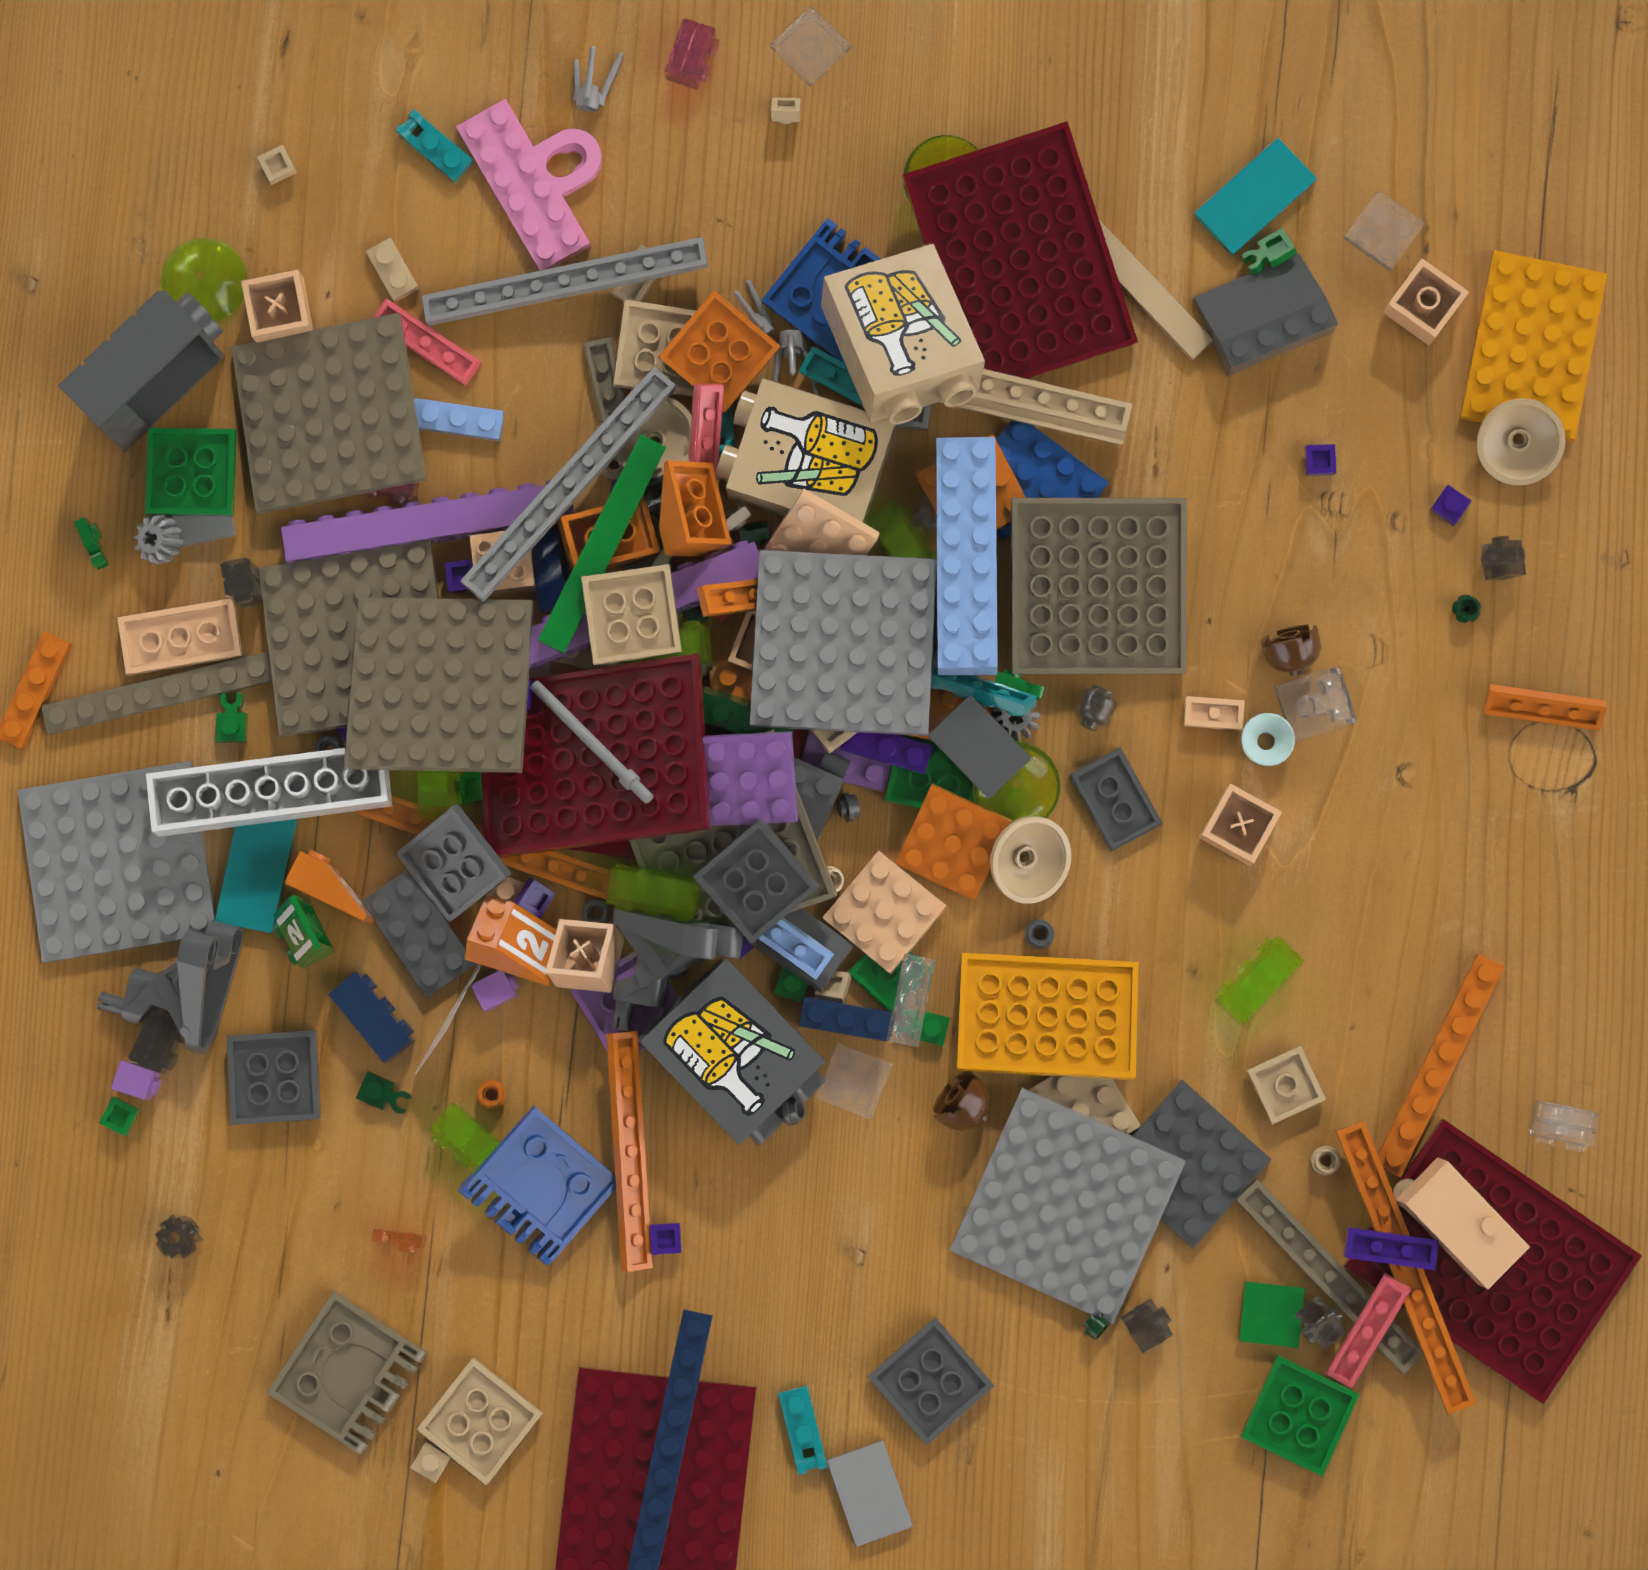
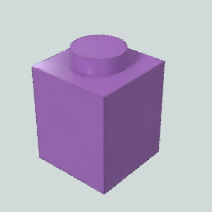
M497 971L471 985L484 1012H489L518 997L516 989L520 988L515 976L503 971Z
M121 1060L111 1089L144 1100H151L152 1095L156 1096L161 1086L160 1072Z

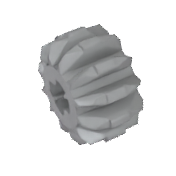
M156 515L153 517L148 516L143 519V524L136 525L139 534L133 536V538L138 540V544L134 549L141 551L142 559L149 560L153 564L169 563L174 561V555L181 553L178 545L184 542L179 539V535L183 530L176 527V520L165 517V515Z
M997 707L992 709L995 713L1001 715L994 716L993 718L998 723H1001V726L1010 736L1014 734V740L1017 743L1021 741L1020 733L1025 738L1030 739L1032 735L1028 728L1032 730H1038L1039 728L1037 723L1031 721L1040 719L1041 714L1038 712H1027L1021 717V724L1016 725V721L1014 724L1009 721L1011 715L1006 710Z

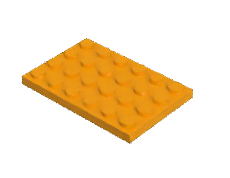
M1494 250L1491 255L1459 418L1482 423L1491 410L1506 401L1519 398L1533 399L1544 403L1556 413L1563 425L1565 440L1573 442L1576 439L1608 273Z
M962 953L957 1071L1135 1080L1139 962Z

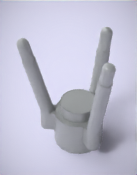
M590 47L586 80L582 87L579 60H574L575 92L573 101L576 102V108L588 112H597L599 106H604L606 95L624 57L623 53L618 54L601 93L598 92L599 87L592 85L596 47Z
M747 280L746 285L759 313L755 314L738 291H734V296L750 317L749 320L769 336L774 331L772 327L773 321L767 315L752 282Z
M785 330L779 333L780 342L777 343L781 348L775 357L772 375L773 382L778 383L782 354L784 357L789 358L791 375L796 373L795 358L801 356V352L804 360L809 353L808 342L803 340L800 330ZM810 379L815 395L821 397L818 383Z

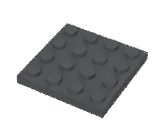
M1183 1080L1175 1086L1132 1135L1186 1160L1161 1220L1192 1248L1199 1243L1271 1161L1269 1156Z

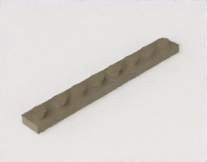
M269 652L42 705L47 734L53 735L221 695L222 692L229 693L271 683L272 674Z
M1258 1179L1253 1181L1236 1201L1355 1324L1370 1299L1369 1294ZM1394 1320L1377 1346L1402 1374H1405L1423 1356L1419 1346Z

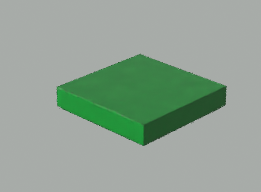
M910 951L891 975L866 954L857 961L848 973H850L853 980L883 1007L892 1012L930 968Z
M1244 1281L1238 1341L1299 1348L1305 1288Z

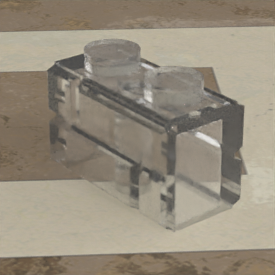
M1536 1100L1529 1135L1537 1137V1143L1554 1146L1555 1141L1566 1143L1565 1149L1582 1153L1584 1152V1147H1594L1600 1113Z

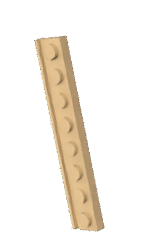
M983 369L980 387L975 397L967 403L956 407L1122 446L1132 404Z

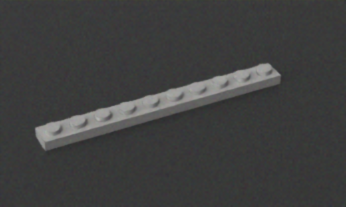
M699 237L422 295L426 323L428 326L705 269L709 268L704 239Z
M653 367L461 579V583L484 602L675 391L676 384Z

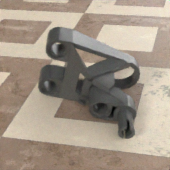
M614 909L612 924L620 927V931L638 953L635 975L614 982L612 999L616 1000L612 1028H618V1030L623 1031L631 1030L630 1025L634 1003L653 1007H665L668 981L684 976L688 970L703 961L715 959L716 955L739 958L743 941L741 931L735 925L640 910Z
M212 920L207 926L205 934L192 930L186 931L181 940L175 963L159 973L134 968L128 979L125 998L103 991L97 1000L103 1003H97V1009L122 1015L123 1021L137 1025L141 1024L157 1006L168 1009L181 1036L185 1039L187 1050L201 1054L206 1053L213 1044L241 951L243 929Z

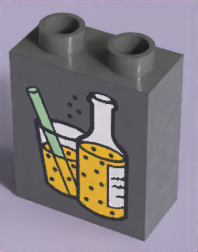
M722 956L638 1037L640 1043L738 1145L748 1136L757 1146L762 1144L783 1122L774 1112L791 1095L800 1104L804 1103L826 1081L817 1071L825 1063V1060L725 956Z

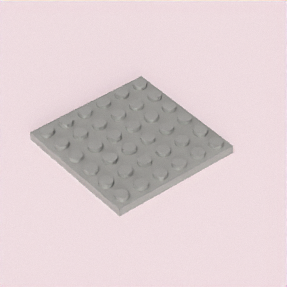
M760 550L750 726L928 736L937 559Z
M192 761L18 790L42 963L182 940L188 930L205 934L207 926L212 920H215L216 914L204 833L199 831L161 837L151 831L146 781L147 773L193 768Z
M1022 1087L950 1251L1098 1317L1102 1313L1107 1321L1114 1324L1186 1160Z

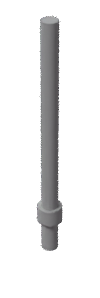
M535 681L531 685L530 689L620 778L619 782L628 791L632 790L645 804L653 799V794L640 782V777L632 769L628 770L540 681Z

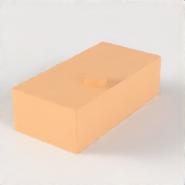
M1437 1157L1396 1199L1433 1239L1439 1240L1438 1244L1478 1285L1489 1289L1530 1248L1448 1161Z

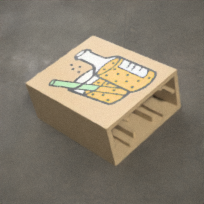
M934 244L824 277L821 308L870 423L888 418L892 424H902L917 417L922 412V407L943 401L947 407H956L967 403L975 397L980 387L985 360Z
M764 378L761 380L757 394L743 391L733 422L736 425L745 427L739 449L725 445L715 475L717 479L728 482L726 486L728 499L785 517L802 490L806 489L866 524L895 435L896 424L890 423L888 418L870 423L865 410Z

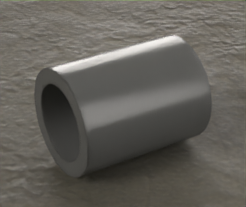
M826 751L819 769L844 779L851 761L832 752L829 754Z

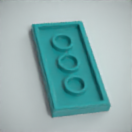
M1277 138L1203 204L1193 216L1233 257L1314 184L1317 177Z
M298 819L235 827L215 917L216 921L274 934L273 924L276 923L273 915L280 906Z

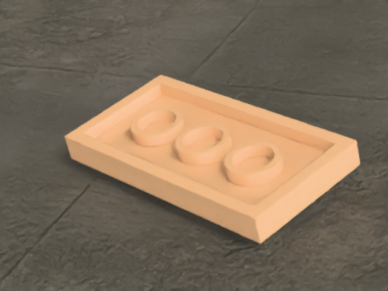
M233 598L117 617L125 673L128 676L243 657L235 600Z

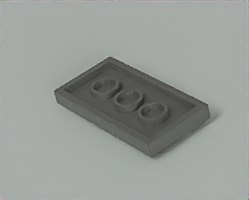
M406 870L362 900L426 998H429L476 966L474 962L465 960V947L443 914L409 870Z

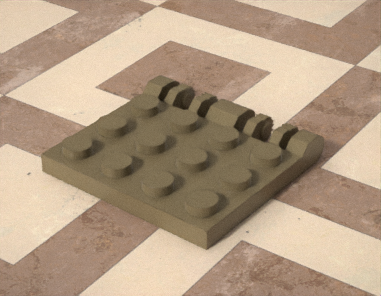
M333 1291L267 1393L353 1451L362 1455L369 1443L351 1432L350 1429L352 1428L359 1434L372 1440L375 1436L373 1430L356 1421L361 1412L370 1417L374 1422L382 1424L386 1417L368 1406L367 1403L370 1401L382 1410L390 1413L401 1394L388 1384L382 1382L385 1377L392 1383L405 1389L408 1385L406 1379L389 1369L396 1362L405 1370L415 1373L419 1367L406 1357L400 1355V1352L402 1351L419 1363L423 1362L428 1352L336 1291Z

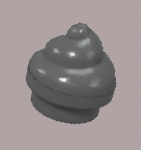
M792 1095L774 1111L783 1120V1123L788 1125H796L805 1117L804 1103L800 1104Z

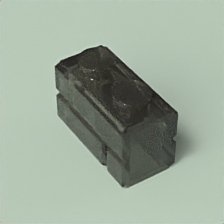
M247 558L224 561L220 564L222 577L225 579L223 581L225 595L235 604H238L241 609L257 607V602L263 601L259 568Z
M155 1005L152 1006L128 1057L129 1060L160 1074H165L167 1069L172 1070L178 1058V1054L175 1051L179 1043L183 1044L185 1042L184 1037L181 1036L167 1009Z

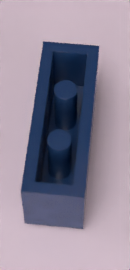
M355 972L328 995L384 1063H389L415 1042L411 1036L414 1030L405 1019L401 1021L397 1019L393 1014L396 1008L386 996L380 998L374 989L378 986L367 973L362 976L361 973Z
M804 997L799 1026L887 1042L892 1012Z

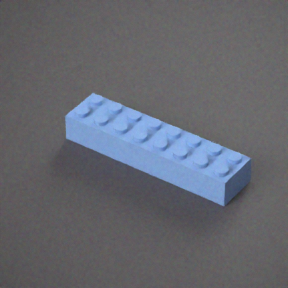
M995 437L936 438L938 675H997Z

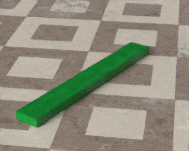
M640 434L537 640L538 642L562 654L565 653L586 611L581 577L604 574L666 449L665 446Z

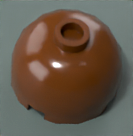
M1308 624L1284 628L1276 631L1277 635H1279L1278 637L1270 640L1268 634L1261 639L1262 649L1267 662L1276 670L1290 672L1291 676L1306 673L1307 667L1312 665L1320 655L1321 643L1316 625L1313 626L1312 630L1309 629Z
M972 1071L961 1072L955 1076L959 1081L955 1083L952 1089L951 1085L947 1084L938 1096L933 1107V1111L937 1115L933 1116L950 1129L964 1131L976 1125L980 1126L986 1121L989 1116L990 1093L985 1083Z

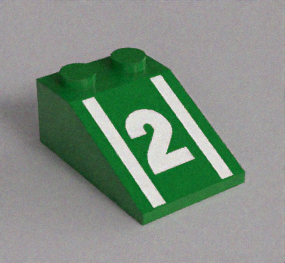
M293 895L273 915L276 920L273 927L280 939L285 938L289 946L286 952L293 965L298 964L300 968L305 969L336 953L309 900Z

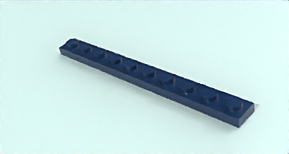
M683 1309L628 1570H659L713 1315Z

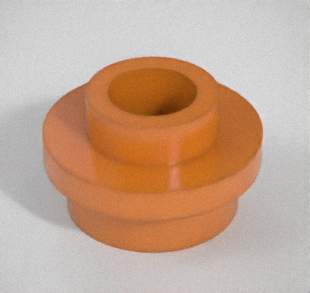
M496 1080L485 1081L477 1090V1100L486 1109H497L506 1100V1089ZM490 1089H494L497 1092V1097L493 1101L487 1098V1092Z

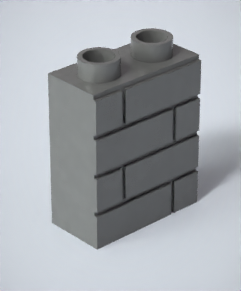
M164 289L161 292L157 291L136 311L137 315L135 317L131 315L110 335L111 339L109 341L105 340L84 360L85 364L83 366L80 364L58 385L125 452L148 431V428H151L225 358L224 354L213 342L224 331L188 291L176 302Z

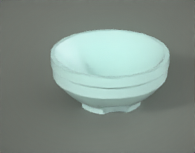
M1263 713L1251 718L1243 728L1241 735V745L1246 756L1252 762L1262 766H1274L1282 763L1290 756L1295 744V735L1290 723L1285 718L1273 713ZM1267 733L1273 737L1274 746L1272 749L1263 750L1258 746L1257 739L1260 734Z

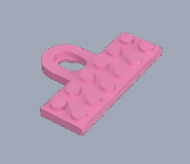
M506 99L456 126L457 131L539 271L551 269L591 246L564 197L590 183L600 171L602 155L600 147L593 136L580 129H566L533 146ZM577 152L581 155V163L575 167L573 173L567 176L555 177L547 170V163L555 154Z

